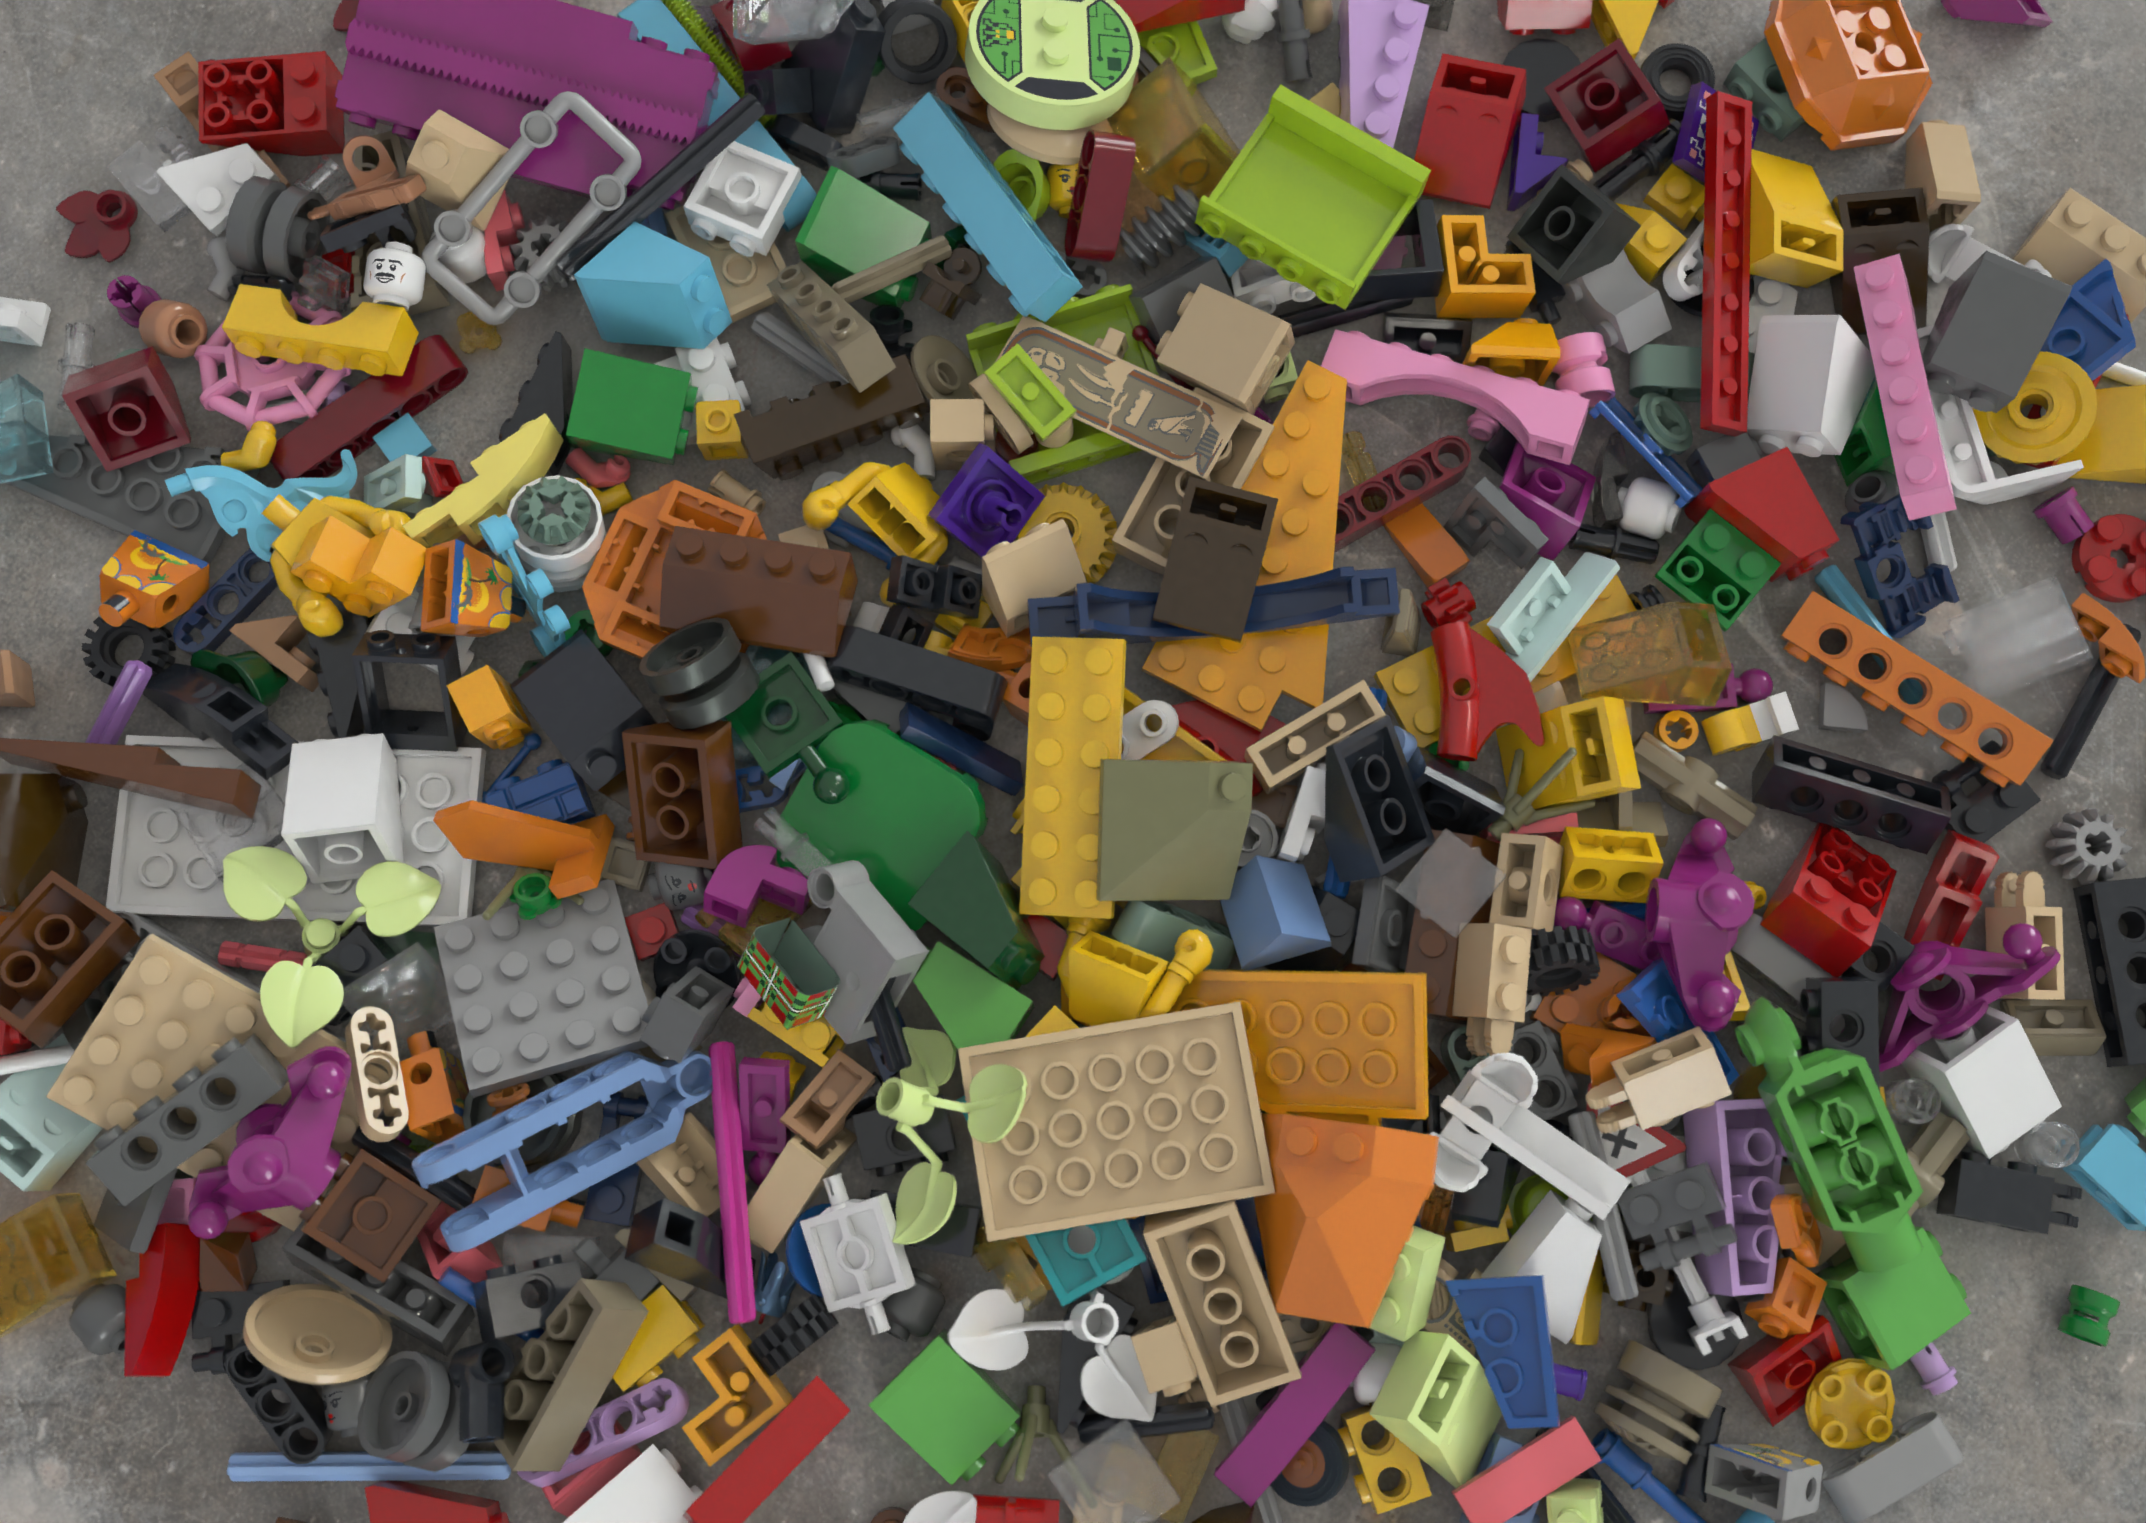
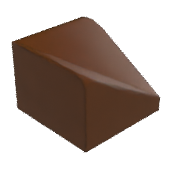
M249 1232L221 1233L215 1238H200L201 1290L204 1292L247 1291L258 1269Z

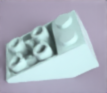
M62 1033L45 1048L68 1045L69 1042ZM66 1064L13 1073L0 1084V1172L23 1192L50 1191L103 1129L46 1097Z

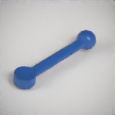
M529 733L525 736L524 746L489 789L483 791L482 803H486L485 795L496 791L494 787L496 783L509 778L530 751L536 750L541 746L542 740L539 734Z

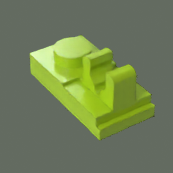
M1018 343L984 371L987 380L1041 442H1044L1076 414L1077 410Z

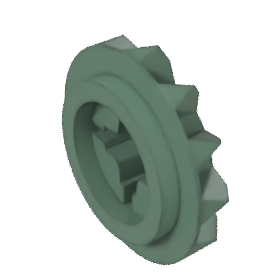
M1655 392L1646 393L1639 399L1638 403L1633 407L1634 414L1636 415L1633 422L1637 427L1641 428L1643 434L1646 432L1664 451L1663 454L1666 456L1672 454L1681 455L1689 449L1693 441V433L1688 417L1682 408L1673 400Z
M562 475L559 479H547L542 476L539 483L532 487L526 486L525 494L521 500L517 501L518 521L521 528L531 539L542 544L559 545L574 540L585 530L591 516L589 499L579 483L574 484L567 481ZM544 500L546 503L549 501L554 505L561 501L560 506L565 518L554 513L546 517V510L542 501Z

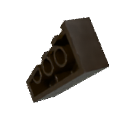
M905 354L892 358L896 368L861 393L850 383L842 385L840 381H827L813 386L812 390L808 393L809 397L805 399L794 398L788 400V397L784 396L770 401L771 408L768 412L752 417L749 409L734 414L753 464L773 479L779 477L780 480H788L804 472L803 467L819 460L820 463H827L840 458L844 454L843 449L857 443L860 446L873 444L884 437L883 432L899 426L900 429H906L919 424L924 420L923 415L930 412V406L925 394L917 383L911 361Z

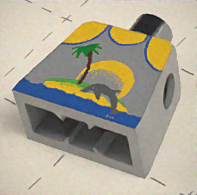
M1710 1444L1705 1493L1775 1519L1786 1521L1817 1511L1823 1467L1819 1461L1767 1444ZM1742 1470H1755V1474L1750 1479L1744 1478Z

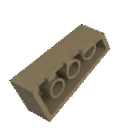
M392 130L371 136L379 140L387 150L400 175L397 179L405 177L407 160L411 154V149L405 140L392 134ZM362 145L355 149L354 165L358 169L370 171L377 166L379 155L373 147ZM418 196L408 205L410 208L408 213L418 232L415 240L409 242L405 233L400 229H396L394 225H392L390 233L395 242L411 246L413 248L412 253L421 258L422 251L432 235V229L425 200L423 197ZM375 232L367 237L368 243L355 250V256H352L351 273L354 275V293H351L350 308L353 311L362 302L373 303V298L368 296L363 288L368 254L374 249L383 248ZM426 272L423 297L416 305L409 306V310L406 312L409 316L450 306L447 290Z
M580 1278L545 1320L546 1330L539 1338H530L521 1349L523 1358L514 1367L510 1377L504 1381V1439L493 1441L512 1471L560 1472L649 1312L627 1283Z

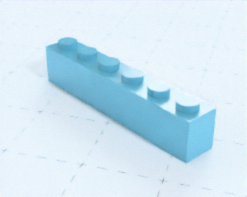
M928 92L893 127L903 142L899 148L915 165L919 164L923 169L924 173L921 175L923 182L935 194H941L946 202L942 207L947 215L960 225L962 223L967 230V233L964 235L967 243L978 254H984L990 263L986 268L990 275L1002 286L1006 284L1012 293L1009 301L1014 308L1024 317L1031 314L1046 322L1083 286L952 108Z

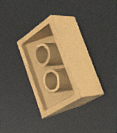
M2069 188L2045 212L2012 258L2023 265L2029 260L2034 259L2051 274L2052 278L2071 286L2103 260L2107 259L2111 262L2113 275L2124 302L2125 312L2129 315L2130 324L2146 307V238L2072 188Z

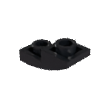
M904 555L895 556L891 559L886 601L924 611L976 619L979 616L982 575L950 564L936 566Z

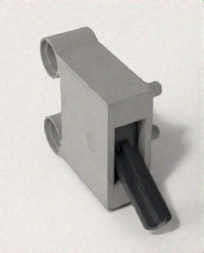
M850 860L815 868L811 871L807 880L809 896L817 907L823 909L831 908V912L823 926L815 925L802 928L801 930L840 979V984L830 1001L824 1017L846 1044L877 1036L887 1069L890 1072L908 1068L912 1065V1059L895 1008L929 950L918 939L916 932L907 926L870 882L867 870L859 861Z

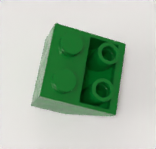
M1876 375L1841 455H1834L1847 487L1861 475L1872 471L1895 472Z
M1710 508L1673 550L1654 577L1726 632L1781 563Z

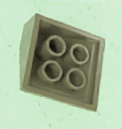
M1100 759L1097 900H1229L1252 811L1253 763L1203 760Z

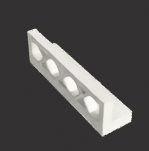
M1469 1069L1451 1096L1448 1094L1440 1106L1604 1221L1631 1181L1528 1109L1516 1105L1501 1130L1497 1129L1491 1124L1492 1118L1487 1108L1473 1106L1469 1109L1460 1103L1475 1080Z

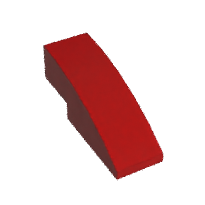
M1948 829L1913 908L1903 937L1912 945L1922 941H1939L1952 947H1960L1983 903L1979 895L2000 857L1992 846ZM1944 974L1937 975L1934 979L1942 981Z
M163 1223L156 1225L147 1251H145V1254L139 1253V1277L126 1280L124 1377H168L175 1366L191 1321L200 1279V1237H196L190 1231L188 1224Z

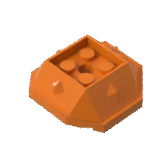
M1772 0L1770 2V14L1766 20L1764 34L1792 104L1802 118L1822 134L1821 140L1831 151L1894 143L1906 134L1933 82L1919 47L1922 33L1911 28L1900 0Z
M673 480L659 487V490L621 506L582 585L599 640L603 644L642 659L653 646L673 633L661 631L660 607L663 562L675 526L767 540L757 513L678 480ZM741 643L739 652L748 655L752 645Z

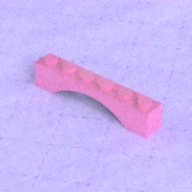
M1900 254L1855 266L1854 272L1900 497L1908 519L1910 521L1957 509L1927 381L1908 281Z
M1335 329L1321 367L1347 379L1346 402L1363 405L1381 398L1405 394L1434 395L1455 399L1476 407L1496 419L1515 436L1528 454L1567 465L1571 464L1587 418L1590 399L1582 398L1572 390L1560 389L1557 391L1539 386L1535 381L1528 378L1517 377L1514 379L1499 375L1485 366L1476 365L1471 367L1454 362L1451 358L1442 354L1427 355L1413 351L1408 346L1398 342L1387 344L1370 339L1369 336L1359 331L1344 332Z

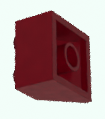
M1620 38L1544 88L1575 144L1594 173L1670 125L1661 99Z
M153 346L68 376L62 397L106 472L191 443L192 439L174 383Z

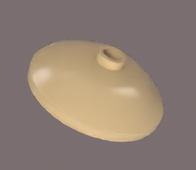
M989 103L987 107L990 125L1006 144L1028 157L1046 163L1058 165L1079 163L1083 140L1089 130L1113 133L1110 117L1085 128L1050 130L1018 122L999 112Z
M295 1284L267 1292L250 1306L243 1325V1337L248 1349L266 1368L284 1378L312 1385L342 1384L370 1374L387 1358L393 1339L390 1322L331 1287L322 1284Z

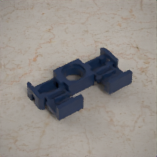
M1900 493L1884 503L1865 502L1859 506L1860 512L1850 511L1842 516L1840 523L1851 526L1861 554L1854 559L1867 597L1878 600L1887 625L1885 630L1891 637L1902 638L1922 626L1926 622V616L1917 614L1918 612L1924 614L1944 601L1956 603L1960 600L1948 565L1932 563L1924 568V575L1917 579L1911 576L1900 543L1893 542L1892 540L1898 541L1901 539L1900 533L1907 532L1906 529L1908 528L1913 531L1918 528L1929 530L1934 525L1930 516L1909 521ZM1883 559H1888L1891 566L1890 574L1884 581L1880 582L1876 574L1877 567Z

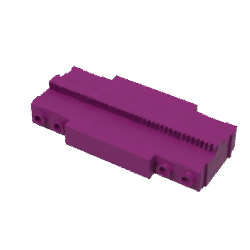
M359 0L356 18L349 23L345 44L348 54L342 81L338 80L335 98H337L336 107L349 115L348 122L358 126L375 129L376 123L392 126V134L416 141L423 124L440 109L510 149L521 136L520 123L526 114L536 110L543 111L559 93L566 91L576 92L627 137L640 152L642 159L641 167L626 186L627 199L707 129L713 101L718 98L720 80L718 78L719 71L715 63L709 62L710 56L706 53L685 48L684 54L668 51L667 43L646 36H642L641 42H638L636 40L639 31L633 21L558 0ZM568 110L557 122L558 135L555 141L547 147L535 148L511 177L590 198L592 182L600 175L613 174L624 159L574 112ZM695 176L660 205L659 208L674 211L675 204L684 206L688 199L686 196L687 189L690 188L691 183H694Z

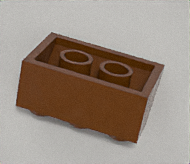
M717 720L698 728L683 730L672 727L668 721L626 729L622 732L636 860L716 869L728 854L743 847L731 721Z
M51 870L0 925V1019L42 1049L141 938L124 919Z

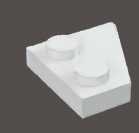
M247 143L163 166L156 171L209 231L216 236L226 229L229 210L234 197L245 181L253 176L265 177L275 181L281 180Z

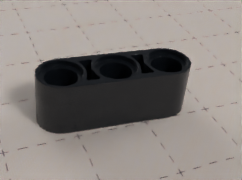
M243 1337L226 1360V1373L282 1454L289 1461L296 1464H307L315 1461L321 1455L334 1433L327 1426L323 1400L311 1384L284 1378L272 1372L264 1365L251 1363L245 1355V1351L250 1350ZM279 1389L289 1395L291 1402L283 1403L278 1401L273 1396L272 1390ZM299 1428L312 1430L318 1440L310 1441L305 1439L300 1434Z

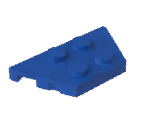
M2107 259L2103 260L2072 285L2070 295L2040 350L2042 352L2056 353L2074 361L2088 374L2092 381L2136 347L2135 336L2113 275V268L2111 262Z

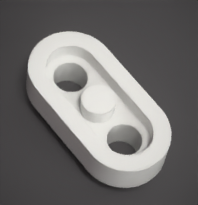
M1162 700L1146 701L1123 716L1122 743L1124 751L1121 754V759L1141 760L1175 736L1179 726V718L1177 712L1169 703ZM1151 714L1158 715L1162 720V727L1157 732L1149 730L1146 725V720Z

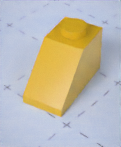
M1593 0L1591 20L1604 46L1606 47L1620 38L1632 58L1635 59L1658 0Z
M1615 203L1642 225L1624 247V251L1638 275L1650 285L1666 269L1685 244L1687 238L1655 211Z

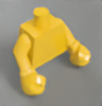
M875 462L863 463L841 481L835 480L830 485L811 492L802 503L803 521L808 528L815 531L829 528L837 519L838 512L848 505L897 556L904 555L935 565L947 549L949 543L947 531L928 516L940 496L933 490L932 484L928 479L920 477L909 464L904 462L892 468L889 465ZM888 577L882 582L879 595L882 603L892 607L896 603L886 601Z
M278 494L261 514L283 531L270 545L274 550L271 554L270 563L278 587L292 602V606L306 630L316 636L327 637L335 635L343 627L342 614L336 605L326 597L328 594L316 592L308 588L303 583V579L290 573L309 529L331 515L369 539L389 527H393L409 537L403 528L404 524L412 520L407 514L395 510L374 508L360 500L332 495L323 497L321 500L313 498L300 511L281 494Z
M1068 917V927L1066 929L1068 937L1057 966V973L1066 996L1069 998V1013L1071 1016L1088 1025L1096 1026L1167 1014L1185 985H1190L1193 978L1211 963L1214 949L1206 934L1199 929H1189L1178 937L1174 947L1175 956L1169 964L1166 960L1101 935L1100 933L1110 927L1111 919Z

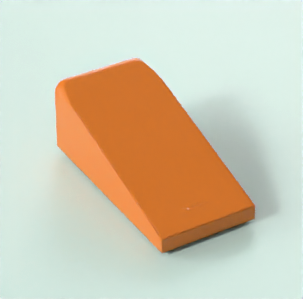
M1423 503L1383 525L1427 588L1444 577L1447 580L1464 570L1470 562L1462 548Z

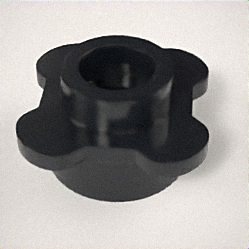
M880 305L873 308L870 312L869 323L875 328L881 341L885 344L896 343L902 334L913 330V323L908 319H904L903 310L897 306Z

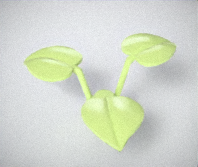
M253 846L231 852L223 859L224 894L230 908L237 915L249 921H269L276 918L286 905L303 929L302 942L304 952L307 955L303 965L301 966L296 962L286 960L274 964L265 974L260 987L261 1005L266 1020L274 1033L290 1048H296L309 1036L326 1026L337 1015L343 1003V985L337 974L328 967H312V964L318 962L341 941V937L348 935L352 925L364 914H366L368 929L376 936L395 937L412 930L429 915L435 907L441 892L439 881L418 869L396 861L381 862L367 869L357 882L356 897L363 906L356 908L342 925L337 926L333 921L325 918L309 921L299 905L292 899L303 891L307 884V877L303 866L291 854L277 848Z
M903 1027L902 1031L912 1059V1065L900 1070V1079L890 1078L886 1080L880 1087L876 1097L878 1112L886 1117L897 1120L896 1130L905 1134L930 1161V1163L922 1162L912 1167L900 1184L896 1200V1230L892 1242L900 1245L917 1243L936 1233L950 1217L957 1194L955 1177L947 1172H941V1159L912 1129V1126L928 1122L934 1112V1107L964 1113L970 1112L968 1130L971 1136L982 1143H994L1004 1138L1014 1127L1023 1108L1027 1088V1079L1020 1070L1006 1064H994L981 1070L972 1079L969 1088L971 1102L960 1103L937 1098L936 1096L939 1093L938 1087L944 1085L954 1071L956 1047L948 1034L944 1032Z

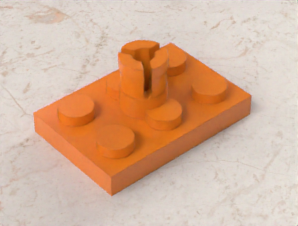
M1597 951L1600 972H1598L1599 976L1596 979H1591V983L1587 986L1579 984V989L1575 991L1566 989L1563 990L1564 994L1556 995L1555 992H1550L1548 996H1542V1001L1538 1008L1530 1016V1019L1533 1021L1539 1020L1543 1027H1549L1558 1036H1560L1561 1030L1567 1023L1652 1037L1616 996L1638 975Z

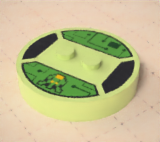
M979 0L971 14L965 48V64L971 82L991 106L1018 122L1050 130H1074L1089 127L1106 120L1116 113L1130 95L1140 57V43L1137 31L1128 15L1114 0Z

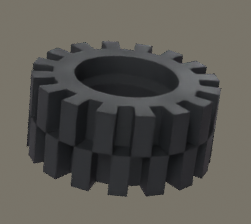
M98 617L93 621L99 627L98 630L94 632L87 629L84 635L92 639L91 644L82 643V651L90 655L83 658L85 665L92 668L89 672L94 677L111 687H114L124 667L120 666L115 659L116 648L129 635H138L143 640L144 649L138 660L152 668L151 678L164 671L165 669L163 668L166 663L171 665L175 663L176 658L171 656L169 651H176V645L168 639L172 637V634L163 626L151 628L129 618L121 626L114 627Z
M1555 926L1553 931L1546 932L1544 928L1537 930L1538 935H1531L1527 984L1528 995L1534 996L1538 992H1540V996H1548L1550 992H1555L1556 995L1564 994L1563 990H1578L1579 984L1587 986L1591 983V979H1596L1599 976L1600 966L1591 933H1587L1586 929L1581 928L1577 930L1576 926H1568L1565 930H1562L1561 926Z
M814 1293L748 1345V1348L769 1377H771L839 1322L831 1312L828 1313L825 1303Z

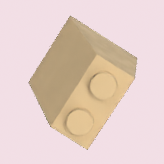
M1200 283L1195 294L1189 291L1181 302L1177 315L1181 318L1174 331L1167 330L1160 339L1155 351L1159 355L1156 361L1163 371L1192 387H1198L1254 415L1295 344L1291 324Z

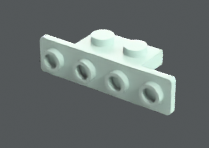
M1586 552L1564 577L1554 561L1540 557L1487 623V626L1506 650L1505 654L1527 673L1530 683L1620 570V566L1615 560Z

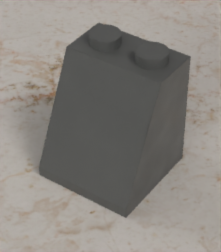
M1985 251L1949 287L1922 354L1929 389L1936 393L1951 394L1968 401L1972 408L1979 411H1992L1994 413L2000 411L2016 398L2073 286Z

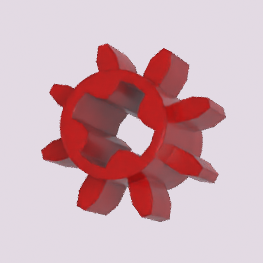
M1444 577L1427 588L1428 591L1424 592L1428 600L1421 603V610L1433 629L1452 622L1466 621L1470 623L1473 621L1469 613L1476 610V602L1470 590L1463 582L1458 581L1450 586L1447 578Z

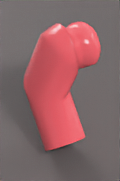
M576 448L566 459V464L594 488L613 487L622 482L625 483L630 478V462L621 455H614L613 459L609 458L606 462L597 463L583 449Z

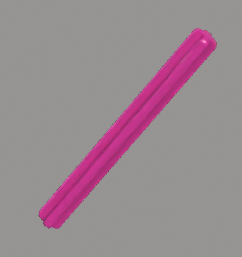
M723 1041L712 1043L709 1046L708 1055L711 1058L713 1083L711 1094L728 1317L732 1324H743L755 1320L756 1307L735 1045L733 1042Z

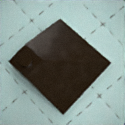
M56 773L0 774V909L13 912L51 870L77 887L88 827V819L84 809L87 807L88 801L83 788L76 781Z

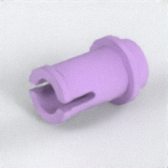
M1933 1342L1910 1358L1923 1379L1920 1385L1923 1389H1929L1933 1396L1951 1389L1958 1383L1954 1376L1957 1372L1954 1366L1948 1367Z

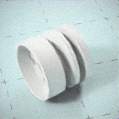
M556 475V476H549V477H545V478H547V479H559L560 476H559V475ZM568 477L564 478L574 484L579 483L587 495L591 506L589 523L585 530L574 540L565 543L563 546L542 544L531 539L521 528L518 521L517 501L521 500L525 494L526 486L532 487L539 483L541 478L524 485L511 499L506 514L518 532L519 539L513 541V544L519 554V560L526 574L528 575L541 568L556 592L573 591L582 588L584 580L607 535L601 506L592 490L578 480ZM544 500L542 501L546 510V517L554 513L565 518L560 506L561 501L555 505L549 501L547 503Z

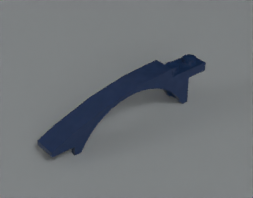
M1354 566L1339 567L1304 578L1256 586L1243 634L1398 615L1400 607L1396 568L1354 570ZM1092 583L1076 584L1073 596L1032 598L1027 601L1030 647H1032V636L1124 639L1126 644L1200 639L1216 636L1152 620L1159 592L1128 591L1103 587Z

